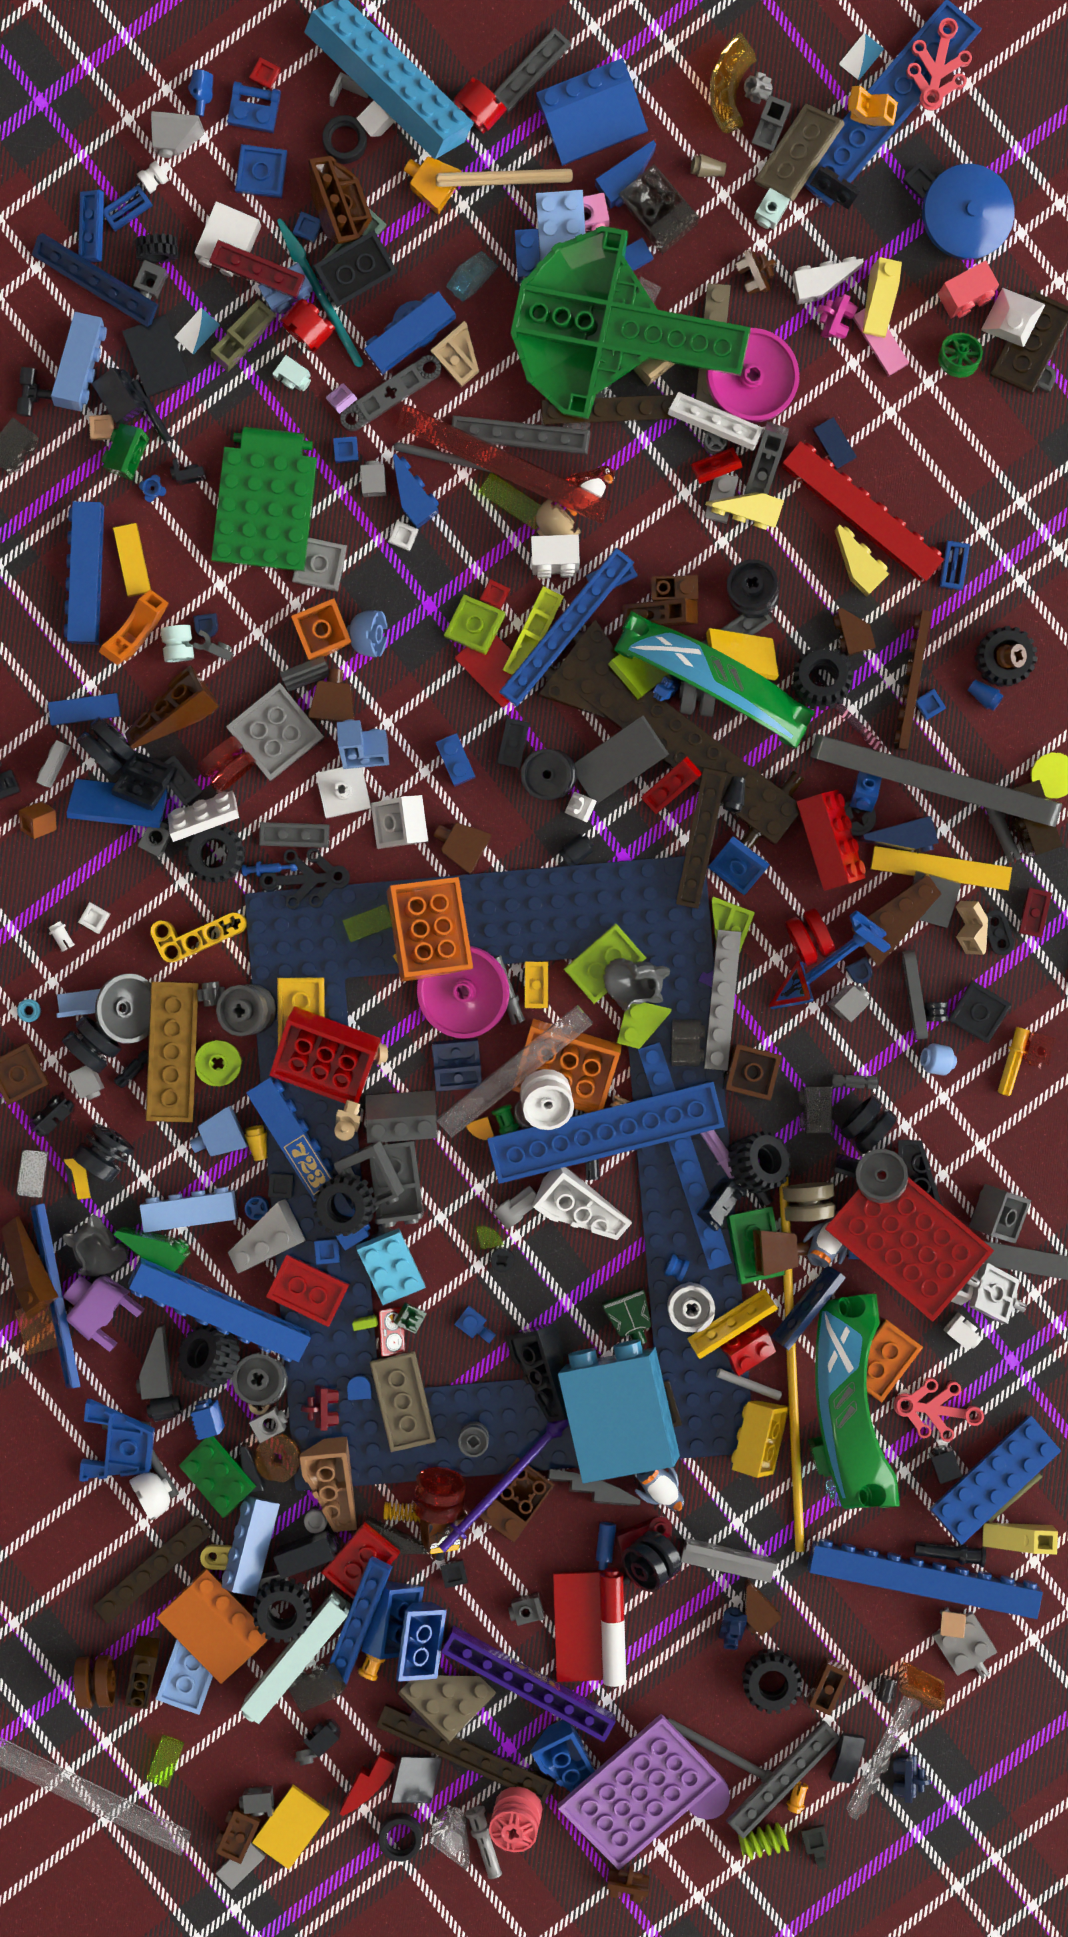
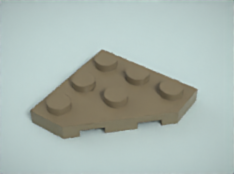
M438 1676L437 1679L409 1681L398 1694L449 1744L495 1696L496 1692L480 1676Z

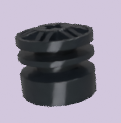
M94 1123L91 1127L94 1133L88 1132L86 1134L87 1139L92 1145L80 1143L72 1157L90 1173L112 1183L121 1171L120 1166L115 1160L127 1162L128 1157L124 1153L131 1155L135 1148L117 1131L99 1123Z

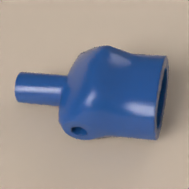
M193 70L192 79L188 85L189 92L196 100L195 115L199 117H204L205 104L210 103L213 98V75L204 70Z

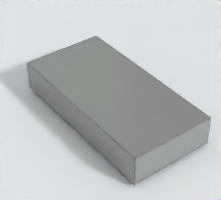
M251 1841L241 1864L228 1859L217 1870L216 1875L233 1890L265 1858V1854Z

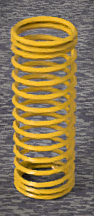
M385 1502L384 1520H388V1518L392 1520L394 1515V1521H396L398 1515V1521L401 1520L402 1516L403 1522L405 1517L407 1522L410 1517L411 1522L414 1518L415 1523L417 1519L420 1523V1505H418L416 1514V1504H414L412 1513V1504H410L408 1512V1504L406 1503L404 1512V1504L402 1503L399 1516L400 1504L398 1503L395 1516V1502L393 1503L392 1515L391 1502ZM433 1505L430 1506V1509H435V1508H436L435 1505H434V1506H433Z

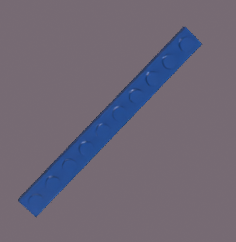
M660 1042L638 1049L652 1095L656 1096L676 1091ZM691 1136L668 1141L709 1270L732 1263L721 1228L718 1231H713L697 1215L710 1197Z

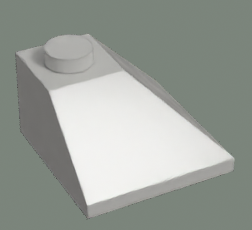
M1002 288L981 330L1024 347L1045 305Z

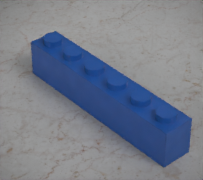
M73 501L72 508H69L68 519L69 522H72V530L68 531L67 536L68 545H71V554H67V568H70V577L66 578V591H69V600L65 601V614H68V624L64 625V637L71 644L99 645L104 505L101 502Z

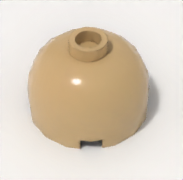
M553 498L547 499L538 509L536 523L540 528L537 531L539 536L578 535L581 533L579 527L574 530L573 524L575 522L558 503L555 506L551 504L554 500Z

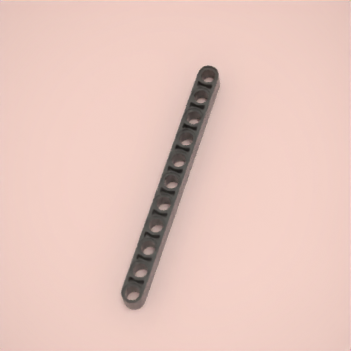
M816 734L810 757L1053 827H1056L1063 805L1056 801L820 734Z

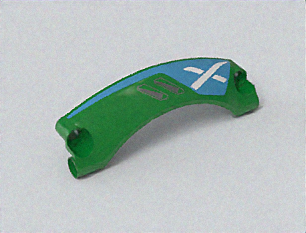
M633 611L630 612L622 627V635L614 648L617 653L629 659H633V657L638 658L709 694L779 735L778 740L797 749L814 715V710L795 701L778 686L720 651L673 629L653 623Z
M862 1294L830 1299L820 1310L815 1352L817 1410L829 1468L840 1503L844 1509L900 1506L897 1476L886 1460L878 1443L872 1425L867 1397L868 1357L872 1340L880 1324L877 1294Z

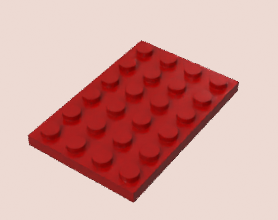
M882 1171L881 1174H877V1177L883 1180L886 1178V1173ZM909 1177L905 1191L898 1199L890 1203L879 1204L869 1201L858 1189L825 1228L826 1231L932 1322L994 1252L988 1244Z

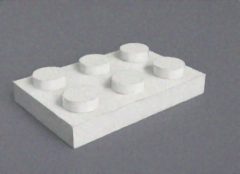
M233 791L220 792L211 799L198 800L192 806L177 808L170 814H167L169 832L173 842L239 818L237 802Z

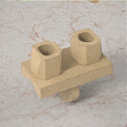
M347 1100L344 1110L338 1109L334 1133L339 1140L348 1141L353 1137L354 1132H358L361 1118L358 1116L360 1104Z

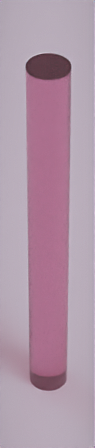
M819 680L814 683L819 687H825ZM835 703L834 709L874 750L878 751L883 744L842 703L840 705Z

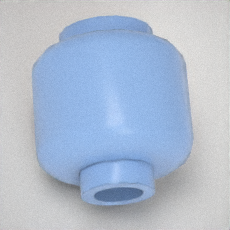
M934 1043L923 1049L920 1063L926 1072L944 1076L951 1069L955 1068L957 1057L954 1055L951 1047Z

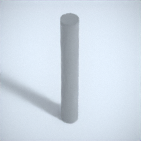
M720 1368L717 1370L716 1377L776 1400L781 1398V1391L741 1376L738 1377L736 1374Z

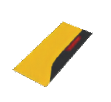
M64 1159L71 1200L91 1198L86 1169L74 1159Z

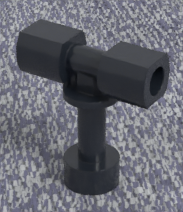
M21 367L19 383L23 385L22 397H18L16 412L19 416L33 417L34 402L38 403L40 398L52 400L51 394L53 390L40 389V384H36L37 370L34 368Z

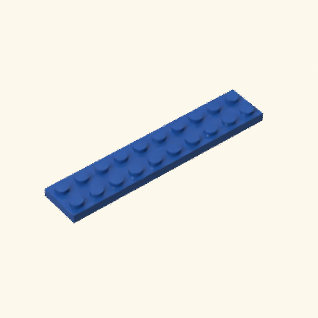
M945 0L867 91L871 95L888 94L898 102L894 126H872L856 122L850 118V111L843 119L845 125L804 184V187L827 207L830 208L835 201L810 185L819 168L827 166L839 175V181H842L844 178L851 183L920 103L922 92L914 79H910L906 75V70L911 63L920 65L921 74L930 86L931 75L921 59L913 55L911 51L913 43L917 40H923L926 43L927 51L935 62L941 38L938 34V27L943 19H954L957 22L958 30L955 36L950 39L945 65L958 57L959 53L964 51L981 32L982 28L949 0ZM948 27L943 28L944 33H951ZM921 45L915 46V49L917 51H923V47ZM910 68L911 74L915 75L918 73L916 68Z
M711 1081L573 1116L564 1125L552 1130L538 1129L533 1126L489 1137L487 1140L498 1183L500 1184L723 1128L725 1125L714 1082Z

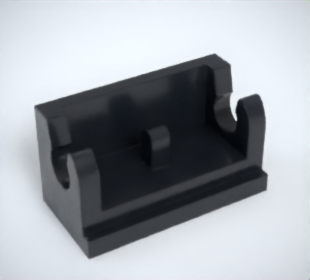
M735 1178L722 1179L697 1213L713 1231H718L719 1228L722 1229L725 1217L736 1202L747 1194L746 1191L741 1189L740 1185L734 1182Z

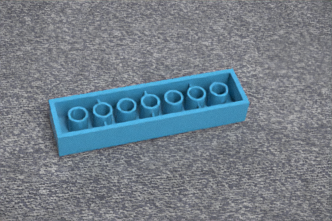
M333 0L312 11L304 33L430 156L437 159L465 142L474 122L349 0Z

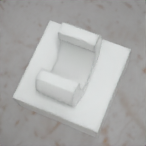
M574 792L565 813L588 822L597 801Z

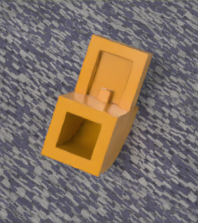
M852 86L851 95L848 98V110L851 111L850 118L852 120L872 126H894L897 101L888 94L871 95L861 86Z

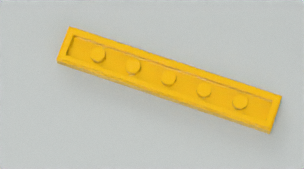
M877 846L873 848L870 867L872 870L914 876L917 870L963 884L1009 890L1012 867L922 853L917 854L916 852Z

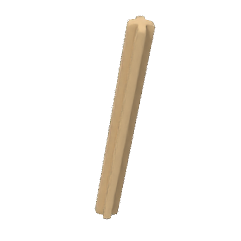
M571 169L438 173L436 175V185L438 187L569 183L573 179V173Z

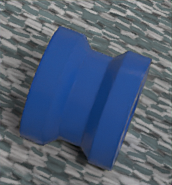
M262 1196L252 1197L245 1205V1213L252 1220H260L270 1209L268 1200Z
M672 1254L663 1275L667 1277L673 1276L676 1278V1281L681 1282L690 1261L686 1259L680 1260L677 1255Z

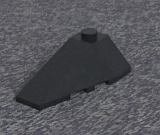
M898 1140L897 1154L907 1166L908 1177L943 1206L922 1140Z
M556 1323L538 1325L505 1336L511 1358L515 1365H520L525 1374L523 1377L526 1384L530 1383L535 1391V1400L547 1421L554 1422L568 1419L558 1373L564 1367L562 1342Z

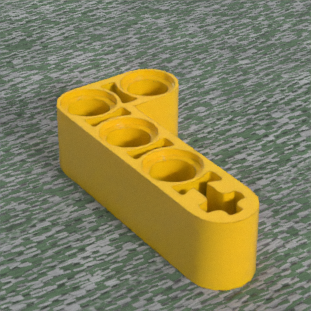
M230 913L178 937L175 928L170 922L157 921L151 927V935L163 960L174 963L243 932L247 927V920L240 913ZM233 917L235 919H240L241 923L238 924V929L236 927H230L225 930L224 926L221 924V922L223 921L224 925L231 924L233 922ZM164 924L168 928V934L161 938L157 933V929L160 925ZM213 926L218 927L220 930V936L217 939H212L209 936V930ZM191 936H195L199 940V945L195 949H191L188 946V939ZM172 945L178 950V955L174 959L169 958L167 955V949Z

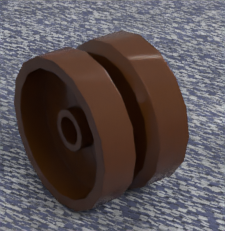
M98 1655L95 1663L90 1656L77 1657L74 1666V1693L79 1710L92 1709L95 1701L100 1708L113 1707L116 1693L114 1661L111 1655Z

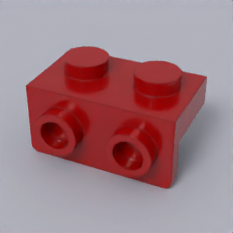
M758 1322L720 1346V1349L727 1355L731 1367L738 1377L776 1352L769 1332Z

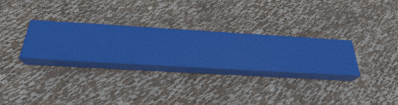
M615 548L502 687L499 693L516 707L522 702L634 564L629 557L618 548Z
M45 1204L34 1205L30 1209L40 1259L59 1296L50 1304V1310L65 1386L67 1388H77L81 1386L69 1325L66 1319L67 1315Z

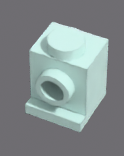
M285 355L273 372L274 378L278 382L282 378L281 382L291 390L295 387L299 391H305L311 382L309 371L287 355Z

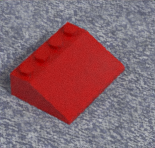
M294 1006L287 1019L269 1076L346 1104L347 1100L359 1103L382 1038Z

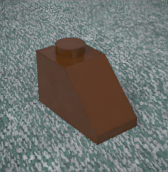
M747 1579L745 1581L744 1615H747L746 1626L753 1634L758 1632L762 1637L782 1617L779 1610Z

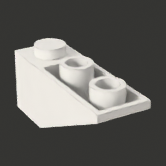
M849 257L843 259L841 263L834 264L833 261L821 263L820 267L811 268V266L807 265L797 268V271H794L792 276L797 305L819 301L862 267L863 258Z

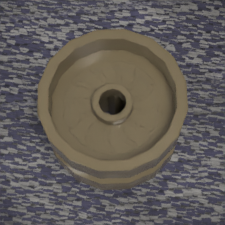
M832 1182L801 1183L782 1187L784 1200L798 1202L784 1208L786 1221L807 1222L836 1216L835 1203L820 1201L834 1196V1184Z

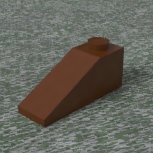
M681 598L623 605V625L631 611L665 627L698 624V606L695 600Z

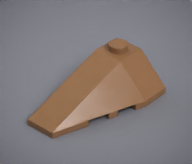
M347 1437L323 1439L300 1454L302 1477L305 1482H308L314 1498L321 1505L322 1512L334 1532L357 1530Z

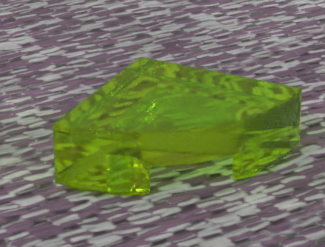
M476 1226L481 1250L504 1245L501 1236L494 1229L487 1226Z

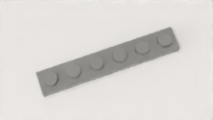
M717 930L704 1069L728 1071L741 932Z

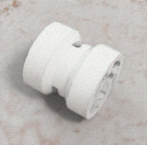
M156 161L152 162L147 170H141L137 173L138 178L150 194L156 190V186L169 181Z

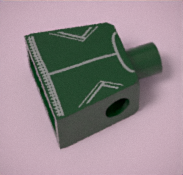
M643 1287L602 1302L605 1312L621 1338L630 1335L632 1340H640L641 1345L647 1342L643 1330L651 1327Z

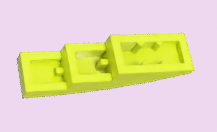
M544 586L542 587L503 671L513 675L546 635L564 596Z

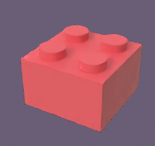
M985 260L945 282L938 296L951 319L955 316L962 318L970 313V309L978 304L981 307L989 303L991 297L995 295L999 283Z

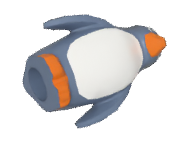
M834 1217L828 1218L823 1223L812 1227L803 1239L805 1243L813 1236L807 1254L812 1265L828 1267L838 1253V1264H841L846 1256L848 1249L825 1230Z
M673 1467L668 1468L669 1472L659 1469L637 1474V1479L645 1492L635 1489V1492L641 1499L647 1503L665 1505L673 1511H680L682 1509L684 1498L679 1491L678 1476Z

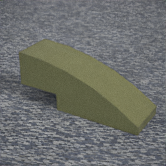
M258 299L211 349V358L229 372L259 339L276 317V314Z

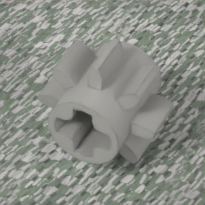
M757 72L755 77L750 75L744 83L745 97L757 104H760L761 99L767 101L773 89L770 83L772 79L766 77V74Z

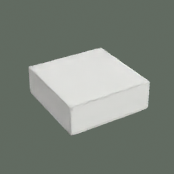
M397 520L388 543L410 552L419 529Z
M89 902L78 923L100 934L110 913Z

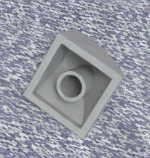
M155 111L151 113L152 147L160 157L172 158V155L179 156L204 136L205 130L199 116Z

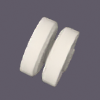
M542 1069L527 1076L521 1084L520 1098L524 1116L532 1126L538 1129L552 1130L568 1122L573 1114L574 1101L569 1082L562 1073L555 1070Z

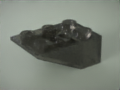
M655 164L618 194L646 236L662 255L698 225L699 216Z

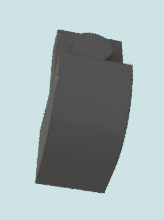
M769 95L752 144L772 152L774 151L787 119L791 103Z

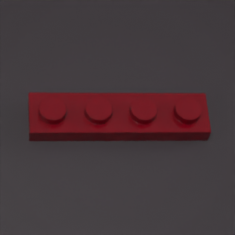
M220 240L217 241L209 260L212 265L294 299H297L305 280V275Z

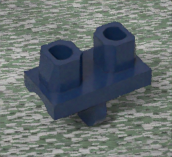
M736 1607L727 1608L723 1614L718 1638L724 1639V1649L737 1650L738 1640L741 1641L747 1615H743L741 1610Z
M910 1754L908 1758L895 1759L893 1771L896 1774H905V1781L895 1780L893 1795L905 1798V1803H912L913 1798H916L917 1785L918 1792H924L925 1785L931 1784V1777L925 1775V1768L923 1767L918 1768L917 1774V1755Z

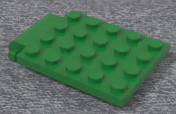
M245 426L242 433L234 432L233 442H240L241 449L224 447L211 559L213 562L305 572L317 457L303 456V450L312 451L313 441H305L304 433Z

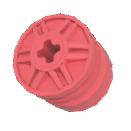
M509 1787L501 1791L497 1796L490 1821L489 1833L491 1839L498 1847L510 1852H523L531 1848L536 1842L543 1811L542 1803L538 1796L529 1789L522 1787Z

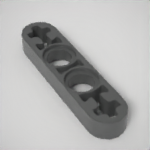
M914 949L902 951V963L915 1040L928 1039L916 954Z

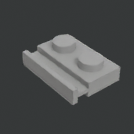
M56 740L49 751V757L45 765L42 766L38 774L37 783L49 788L52 787L71 746Z

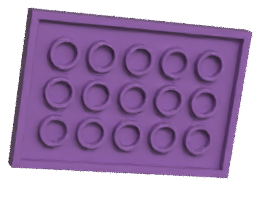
M660 1714L561 1800L557 1806L576 1828L619 1870L723 1779L681 1733Z

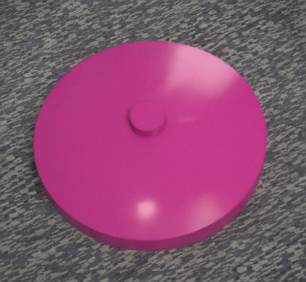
M751 328L741 376L706 370L707 386L711 397L722 411L751 423L763 422L778 416L792 402L799 385V367L793 351L784 340L767 330Z
M470 946L473 969L418 979L417 997L423 1015L438 1031L455 1038H472L486 1033L501 1020L509 1002V983L504 969L492 955L474 946Z

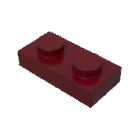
M1028 888L1018 933L1042 938L1052 896L1051 892Z

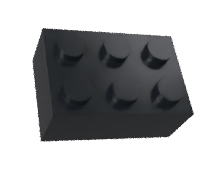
M375 230L313 265L316 274L336 308L398 272Z

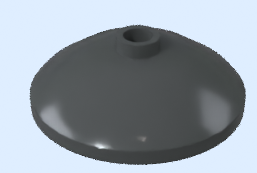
M120 974L111 978L102 986L95 1003V1015L100 1029L107 1037L120 1043H135L149 1035L151 983L144 977L136 974ZM120 1004L123 1006L122 1011L118 1009Z

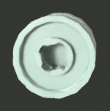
M175 625L160 629L162 642L166 644L163 648L165 662H181L194 659L193 645L189 644V641L192 639L190 625Z

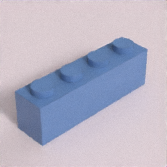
M74 312L51 394L54 406L82 412L83 404L88 403L89 383L94 381L95 369L93 368L95 362L100 360L101 348L99 346L101 341H105L107 328L104 327L101 317Z
M247 1496L240 1507L239 1522L234 1530L233 1545L228 1553L227 1568L222 1576V1588L234 1593L250 1596L257 1595L280 1504Z

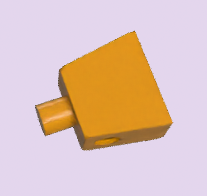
M429 156L426 157L422 165L410 159L404 168V172L413 177L410 182L411 190L439 215L457 186L438 187L436 185V175L438 173L462 171Z

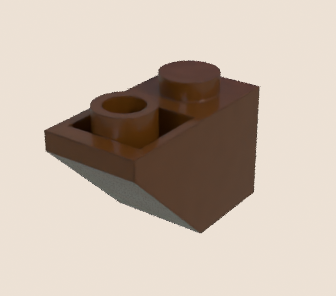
M698 575L651 576L652 601L681 598L698 601Z
M843 608L835 611L836 616H833V623L835 629L840 631L839 647L841 652H845L846 657L876 648L870 624Z

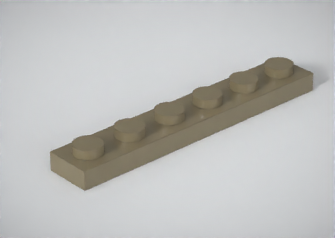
M707 283L704 319L727 323L731 285ZM699 368L696 400L719 409L708 390L706 369Z

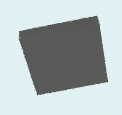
M916 870L912 884L927 873ZM928 874L942 894L919 920L948 928L961 883Z

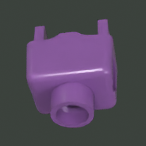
M80 1275L63 1296L74 1305L67 1315L68 1323L88 1341L93 1338L109 1352L116 1346L117 1342L100 1328L110 1322L113 1318V1312L119 1304L136 1317L145 1308L127 1295L130 1292L107 1275H101L92 1284Z

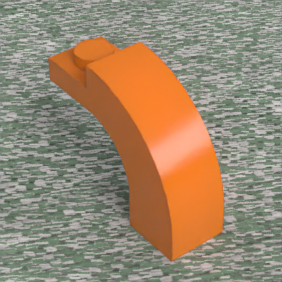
M150 589L138 599L127 621L114 636L101 646L99 652L117 666L124 660L128 661L154 630L169 603Z

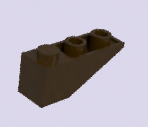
M137 1635L125 1706L148 1709L160 1638Z

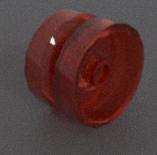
M235 736L228 738L214 748L196 768L204 778L214 775L210 785L218 794L236 783L256 763V760L249 752L239 754L243 745Z
M432 1467L420 1471L416 1476L415 1493L412 1502V1510L415 1515L424 1521L434 1524H448L458 1520L463 1511L466 1480L462 1475L448 1468Z

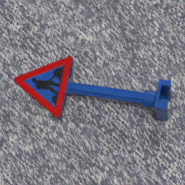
M856 910L849 915L856 932L853 935V939L807 974L805 973L803 963L798 960L770 1002L769 1007L777 1009L813 1002L814 999L809 986L812 981L856 948L862 947L868 942L885 953L891 948L890 944L882 939L887 935L886 931Z

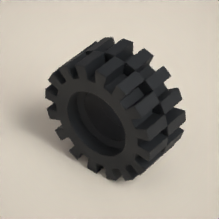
M154 233L153 235H141L135 239L136 259L140 262L146 260L156 264L157 262L164 263L178 259V242L175 236L162 233L157 235V233Z

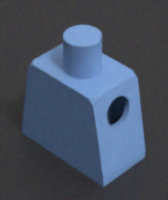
M232 1105L199 1125L198 1130L201 1136L190 1140V1145L195 1153L207 1148L210 1156L243 1149L248 1146Z

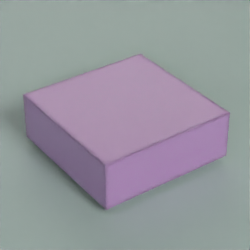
M344 383L326 397L327 401L339 414L357 400Z

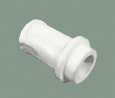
M59 921L49 927V935H53L61 952L67 950L63 940H65L69 948L75 944L64 928L66 925Z

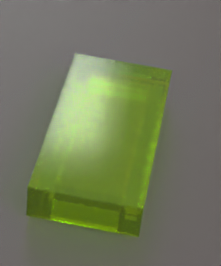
M386 904L343 920L350 942L392 927L390 913Z
M162 1735L146 1781L166 1788L169 1787L184 1742Z

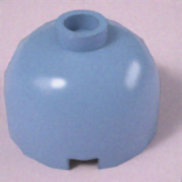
M376 610L363 611L357 614L351 621V624L348 625L347 631L351 639L350 644L357 653L368 657H380L383 654L387 642V637H383V629H387L384 613Z

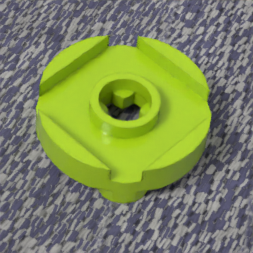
M215 1040L208 1042L198 1050L195 1056L197 1075L204 1083L210 1086L227 1085L233 1082L241 1071L242 1059L239 1051L227 1041ZM221 1057L224 1067L214 1069L215 1063L212 1060Z

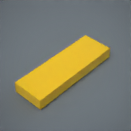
M134 523L115 527L113 529L127 595L131 597L145 594L151 588L138 526Z

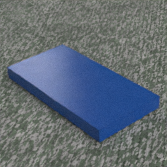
M82 779L75 780L67 809V818L160 828L168 789L165 790L158 804L151 811L112 795L111 789L116 783Z

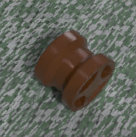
M1014 644L1012 646L1002 645L997 651L998 664L1003 668H1019L1026 662L1027 653L1021 644Z

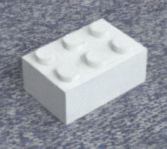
M579 534L531 536L533 575H537V578L540 579L551 578V574H560L562 578L574 577V573H579Z

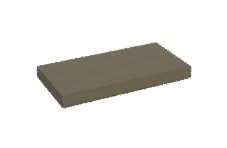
M805 104L755 178L756 185L767 190L771 188L793 202L845 125L843 120Z
M411 1351L370 1361L390 1451L395 1452L436 1442L416 1352Z

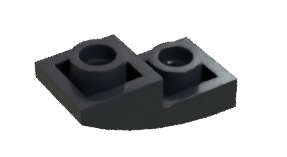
M842 1733L835 1748L837 1757L828 1774L831 1781L852 1784L862 1756L864 1736Z

